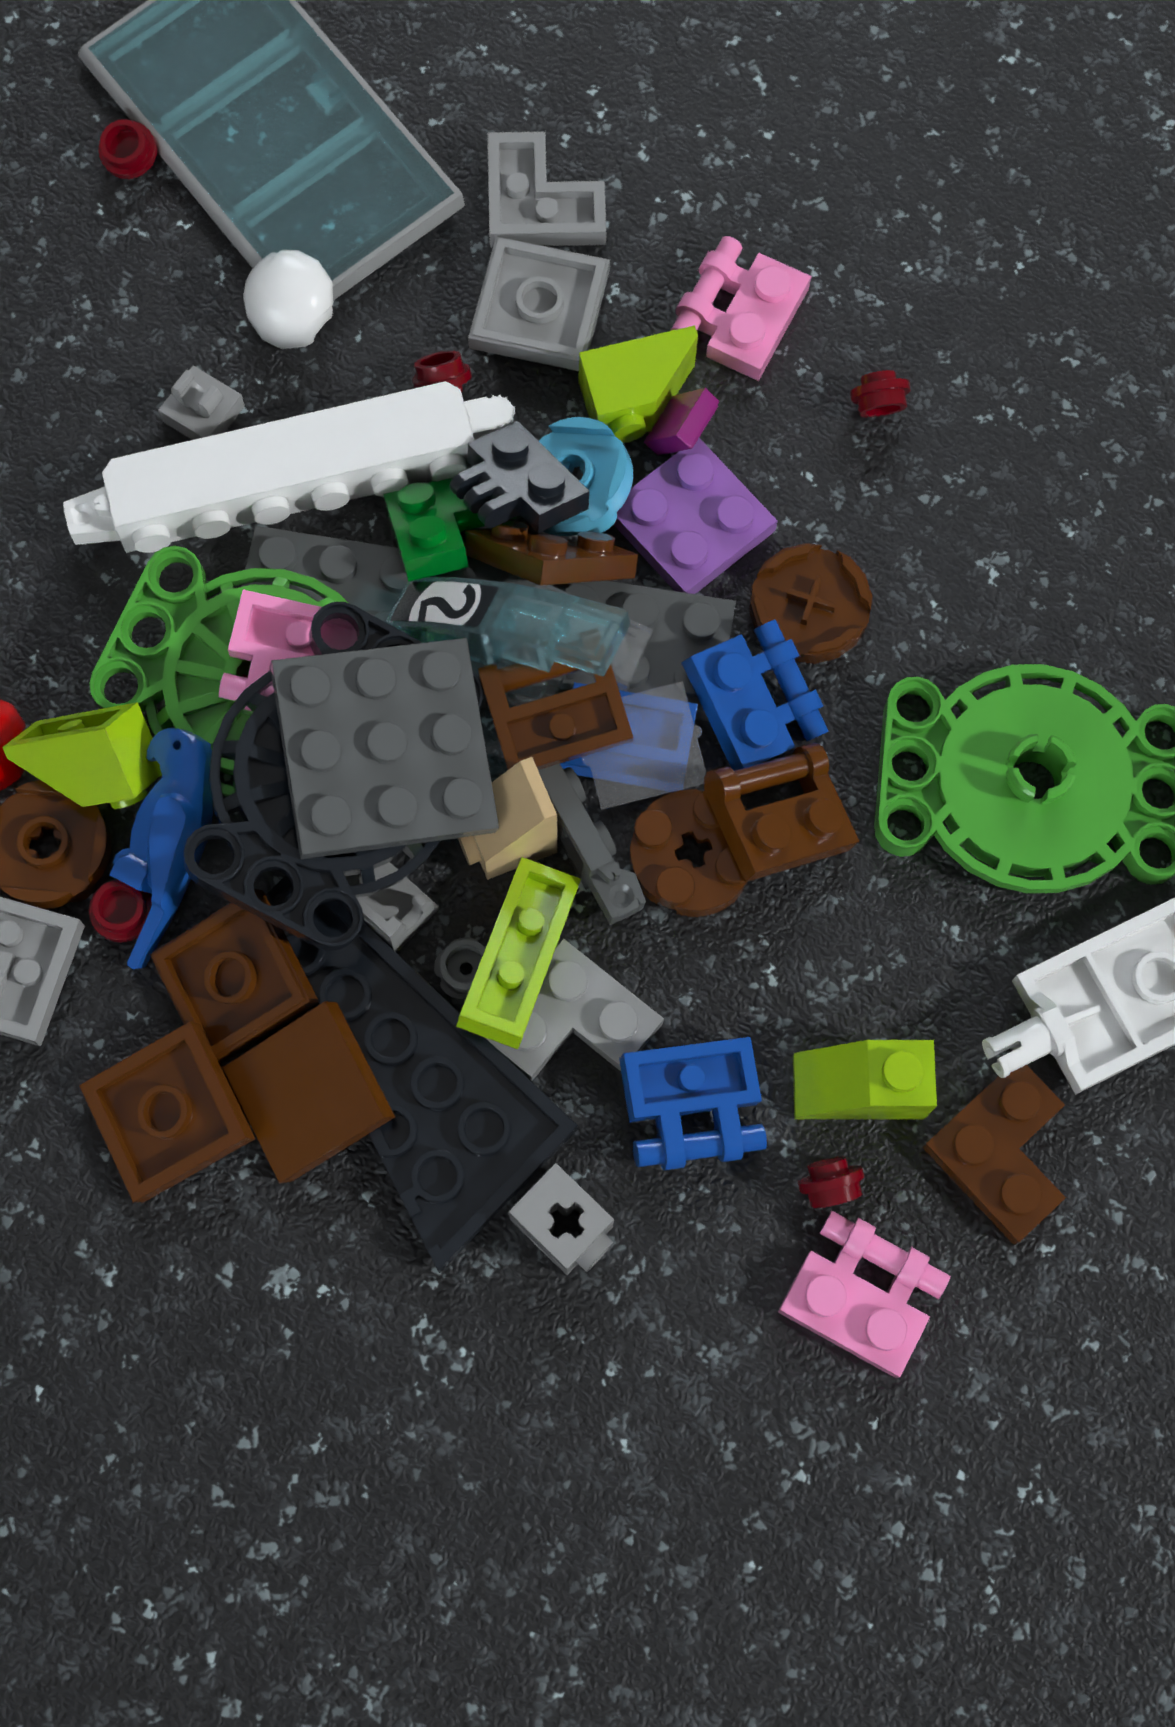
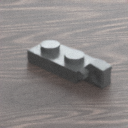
M560 764L538 770L557 813V839L575 872L581 879L585 890L590 888L609 924H615L642 910L646 900L637 876L633 872L620 869L619 863L615 862L612 858L616 854L613 839L603 822L598 820L593 823L582 802L586 800V796L577 774L571 767L562 769Z

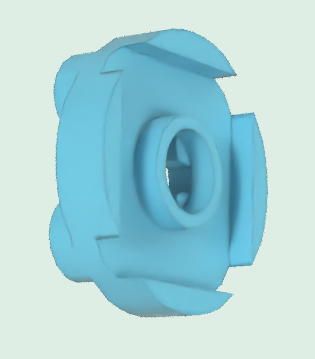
M573 417L562 419L549 425L552 432L543 436L539 442L571 473L574 467H580L583 477L579 481L590 491L588 510L543 532L556 536H575L580 532L602 533L608 530L615 523L617 511L625 503L632 487L633 465L625 446L607 425L595 419Z

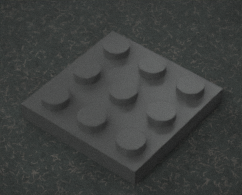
M467 638L272 660L270 669L300 859L491 834L499 829Z

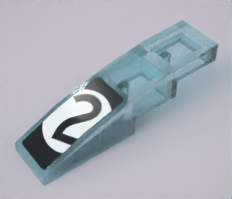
M425 577L407 582L385 621L422 643L467 638L470 660L485 665L493 663L498 665L501 658H505L549 672L553 663L558 662L603 677L630 627L629 615L626 609L555 591L513 583L459 577Z

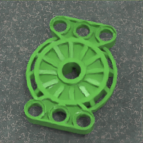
M164 547L155 552L147 562L92 672L89 683L91 695L101 709L138 702L141 711L146 710L148 722L154 735L164 729L175 726V728L187 730L209 742L212 748L223 718L235 702L219 698L222 676L224 673L237 676L245 674L248 676L251 661L230 657L228 652L242 591L248 590L320 607L331 602H348L340 593L315 578L285 569L251 568L221 575L207 583L205 571L194 553L184 547ZM179 562L187 564L193 569L192 582L183 591L172 593L160 587V574L168 565ZM252 582H273L272 585L252 584L239 588H234V586H239ZM294 585L311 590L324 599L318 602L303 592L289 589V586ZM219 592H222L221 594H219V595H217V596H215V597L209 599V597H211V596H213V595H215V594H217V593H219ZM148 617L160 619L165 623L166 632L159 644L154 647L143 648L133 643L132 631L137 622ZM122 672L134 675L138 681V689L131 700L126 703L115 704L105 698V684L111 676ZM165 700L166 706L158 712L156 704ZM244 709L233 723L226 741L239 740L245 723L253 714V711ZM221 757L220 772L233 776L234 760ZM221 783L223 796L228 797L234 793L233 786Z
M1044 664L1009 665L983 672L959 686L946 700L938 687L928 679L907 677L897 682L891 689L883 711L874 823L875 837L880 846L888 853L903 857L912 856L920 852L929 840L935 836L944 851L968 872L997 887L1027 894L1060 893L1088 885L1112 871L1121 861H1123L1130 874L1138 881L1150 885L1162 884L1175 875V747L1165 750L1155 748L1146 739L1144 730L1146 724L1160 721L1168 724L1175 732V706L1168 704L1153 705L1147 708L1135 721L1125 705L1101 685L1074 671ZM1022 679H1044L1061 684L1059 688L1042 684L1023 685ZM1005 681V688L993 691L979 700L972 695V693L984 686ZM1076 689L1092 697L1107 712L1103 714L1089 701L1073 694V690ZM907 694L921 696L930 707V716L921 722L908 721L898 712L897 700ZM956 705H958L961 713L957 719L951 711ZM1117 722L1126 733L1123 737L1114 727ZM901 752L917 754L925 763L926 774L914 781L900 778L892 767L894 756ZM1022 762L1041 764L1051 773L1054 778L1055 787L1048 788L1042 798L1034 799L1036 787L1024 780L1019 772V768L1013 767ZM1152 779L1164 781L1173 791V805L1163 809L1151 806L1143 797V783ZM902 810L912 812L921 823L922 831L919 837L913 840L896 838L888 828L887 819L890 814ZM944 823H946V825L948 826V828H949L950 831L952 832L951 835L949 834V832L947 831V829H946L945 826L943 825ZM1155 838L1167 844L1172 855L1170 866L1157 869L1146 864L1140 856L1139 847L1141 841ZM1110 841L1116 849V853L1107 845ZM962 846H963L965 849H967V850H968L974 857H976L978 860H980V861H982V862H984V863H986V864H988V865L994 867V869L991 868V867H989V866H987V865H985V864H983V863H981V862H979V861L976 860L975 858H973L966 850H964V849L962 848ZM1089 860L1099 864L1088 872L1065 878L1064 872L1074 870ZM1011 873L1024 877L1044 876L1046 880H1028L1008 874Z

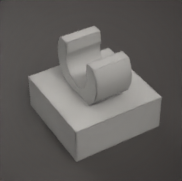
M192 366L190 370L186 369L171 388L172 393L158 411L162 422L190 439L195 440L225 433L245 407L242 394L197 367Z

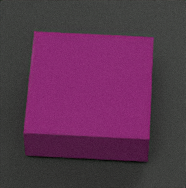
M706 388L672 396L644 443L657 455L692 449L718 408L720 401Z

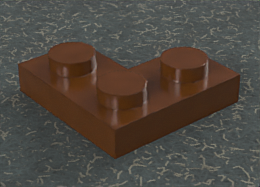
M511 520L491 529L466 530L464 546L468 557L540 586L635 578L638 554L614 546L615 538L613 536L598 532L578 533L577 541H568L553 535H531L528 533L527 524Z
M1027 1065L1011 1072L1004 1078L998 1076L922 1147L1013 1245H1016L1025 1238L1066 1198L1019 1149L1065 1106Z

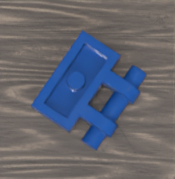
M776 619L754 629L764 651L760 654L752 656L741 634L690 656L682 662L683 668L729 765L734 771L761 764L794 748V742L785 725L795 720L806 742L829 732L819 711L824 705L816 689L810 692L795 661L800 656L792 639L785 640ZM773 670L787 700V703L776 707L762 677V674Z
M751 1037L623 1053L619 1057L629 1123L655 1119L657 1138L633 1142V1156L637 1167L661 1164L663 1170L684 1168L687 1160L717 1156L720 1162L741 1160L744 1152L766 1149L767 1137L763 1124L740 1126L737 1109L755 1106L762 1101ZM712 1111L714 1130L683 1134L680 1116Z

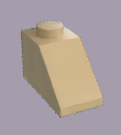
M532 757L519 761L492 782L499 829L491 834L458 838L468 864L472 865L480 862L487 880L517 869L521 857L537 861L557 853V813Z

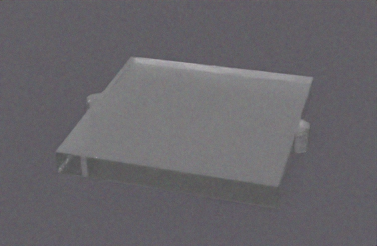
M683 681L621 697L634 737L633 742L582 757L583 763L591 767L601 810L704 784L706 770L697 739L701 736L702 729L693 723Z

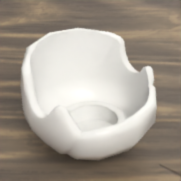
M281 250L278 253H270L251 270L245 283L243 299L248 320L262 340L280 349L306 347L314 342L316 333L332 317V280L318 260L299 250Z

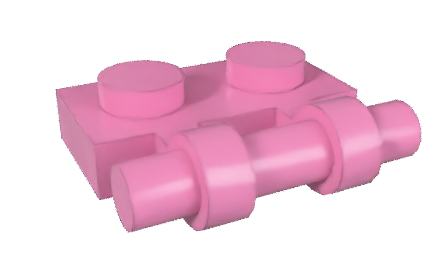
M724 236L716 250H711L706 254L699 267L701 277L693 291L683 295L675 310L678 318L670 331L695 325L696 330L712 336L707 345V358L759 381L809 289L811 276L761 253H758L749 271L745 270L735 263L742 251L741 243L733 237ZM720 289L735 295L726 312L712 305Z
M243 590L228 652L230 657L251 661L248 678L228 673L223 674L219 688V698L236 701L247 687L271 670L272 660L314 656L309 644V631L314 615L321 607ZM340 618L331 619L325 622L320 629L323 641L329 647L337 650L347 649L357 641L356 630L347 620ZM273 684L260 694L268 697L274 693Z
M831 1211L819 1234L842 1246L834 1263L810 1251L778 1313L894 1378H899L930 1319V1316L907 1304L914 1288L917 1287L939 1299L947 1287L951 1276L928 1264L930 1257L911 1247L906 1252L874 1234L876 1227L858 1218L854 1223ZM861 1257L895 1275L887 1292L853 1274Z

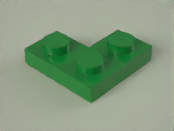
M453 477L430 483H412L404 486L401 490L383 494L408 582L469 567L460 532L485 525L478 519V514L472 513L465 506L464 499H459L450 490L449 486Z

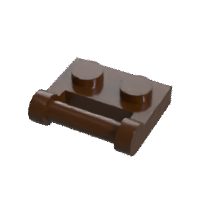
M601 632L581 637L582 644L502 668H497L496 663L477 668L508 770L519 761L529 757L533 758L537 769L540 770L633 742L634 737ZM586 668L591 669L595 683L509 708L505 695L506 692Z
M814 742L795 748L790 756L734 771L726 766L706 773L704 777V790L745 882L847 852L860 842L829 777V759L826 751L819 743ZM797 779L805 793L750 810H745L740 796Z

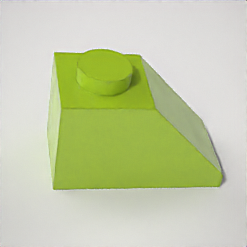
M695 325L579 352V385L589 418L601 421L607 425L622 443L634 441L646 432L651 431L672 396L677 395L695 366L698 341Z
M138 702L39 720L2 747L8 760L82 807L110 803L113 809L131 806L144 799L148 794L146 788L162 775L158 762L148 761L146 758L147 749L153 738Z
M864 1040L794 1053V1119L924 1120L937 1107L934 1040Z

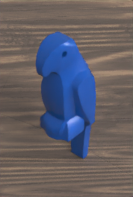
M164 729L158 732L150 741L146 758L148 761L158 762L162 778L143 800L132 827L130 848L122 849L115 855L114 865L109 874L139 891L152 894L151 909L127 961V966L132 969H142L147 966L151 958L150 954L157 948L176 914L191 881L184 868L183 859L187 839L196 829L212 824L213 803L209 784L212 756L211 744L200 736L183 729ZM208 840L200 843L195 850L194 858L197 865Z

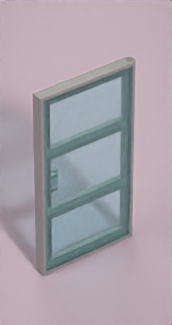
M147 0L85 43L79 50L78 56L128 118L131 121L143 124L150 130L157 144V153L252 268L270 253H278L281 250H299L320 262L332 280L333 300H335L465 206L462 192L296 0Z

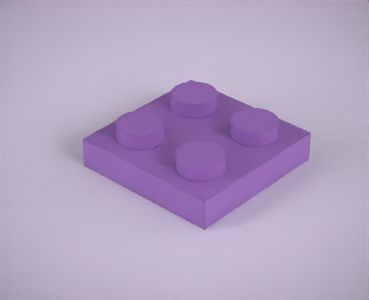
M699 438L692 449L677 452L631 488L625 503L617 511V519L613 525L674 591L696 594L774 533L777 520Z

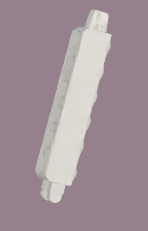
M444 381L113 458L102 472L105 487L63 502L67 527L75 545L121 541L126 553L132 551L151 553L168 547L171 542L196 536L204 539L216 538L226 534L231 528L255 522L264 525L275 524L285 520L290 514L314 508L323 511L334 510L344 506L349 500L374 494L384 497L383 494L401 490L406 485L452 478L458 473L471 468L472 466L467 462L468 443L513 423L515 406L511 405L507 397L503 398L501 395L498 397L492 395V398L482 397L464 402L461 390Z

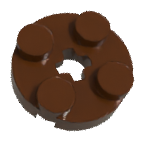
M41 780L27 782L15 788L17 793L8 797L0 805V891L14 901L42 909L61 907L70 902H81L89 898L96 888V882L103 876L107 868L112 846L110 829L97 805L82 807ZM44 830H54V837L57 841L61 842L58 851L51 853L50 857L40 859L39 854L35 850L29 849L31 840H41L44 836Z
M686 789L664 795L650 804L647 810L642 812L636 819L630 845L629 860L631 871L636 874L646 898L656 905L659 902L666 908L677 910L676 914L687 917L711 915L722 911L736 901L748 882H745L707 799L705 790ZM694 839L697 843H705L709 851L703 855L704 865L693 867L689 859L678 860L675 852L683 848V840Z

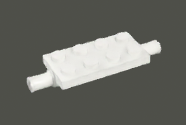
M1175 898L1016 975L1012 982L1031 1014V1018L982 1041L987 1059L1009 1049L1013 1050L998 1058V1062L991 1065L996 1074L1004 1078L1011 1072L1050 1053L1055 1057L1076 1095L1174 1046Z

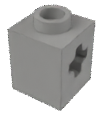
M556 1163L509 1211L510 1220L566 1275L577 1265L587 1272L614 1243L606 1235L613 1228L614 1219ZM556 1211L564 1216L570 1215L573 1211L579 1213L578 1229L581 1235L574 1238L566 1232L558 1239L552 1235L555 1229L552 1214Z

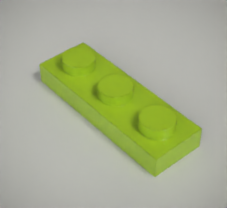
M521 857L462 1007L456 1027L518 1050L579 887L580 878Z

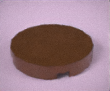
M805 543L782 549L764 562L752 585L749 612L754 629L776 619L785 640L792 639L800 655L795 659L796 662L817 664L838 659L856 646L869 622L872 593L866 575L851 557L838 550L835 554L830 550L821 549L822 545Z

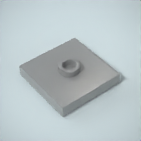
M496 236L468 337L469 348L579 371V352L590 350L610 271V260Z

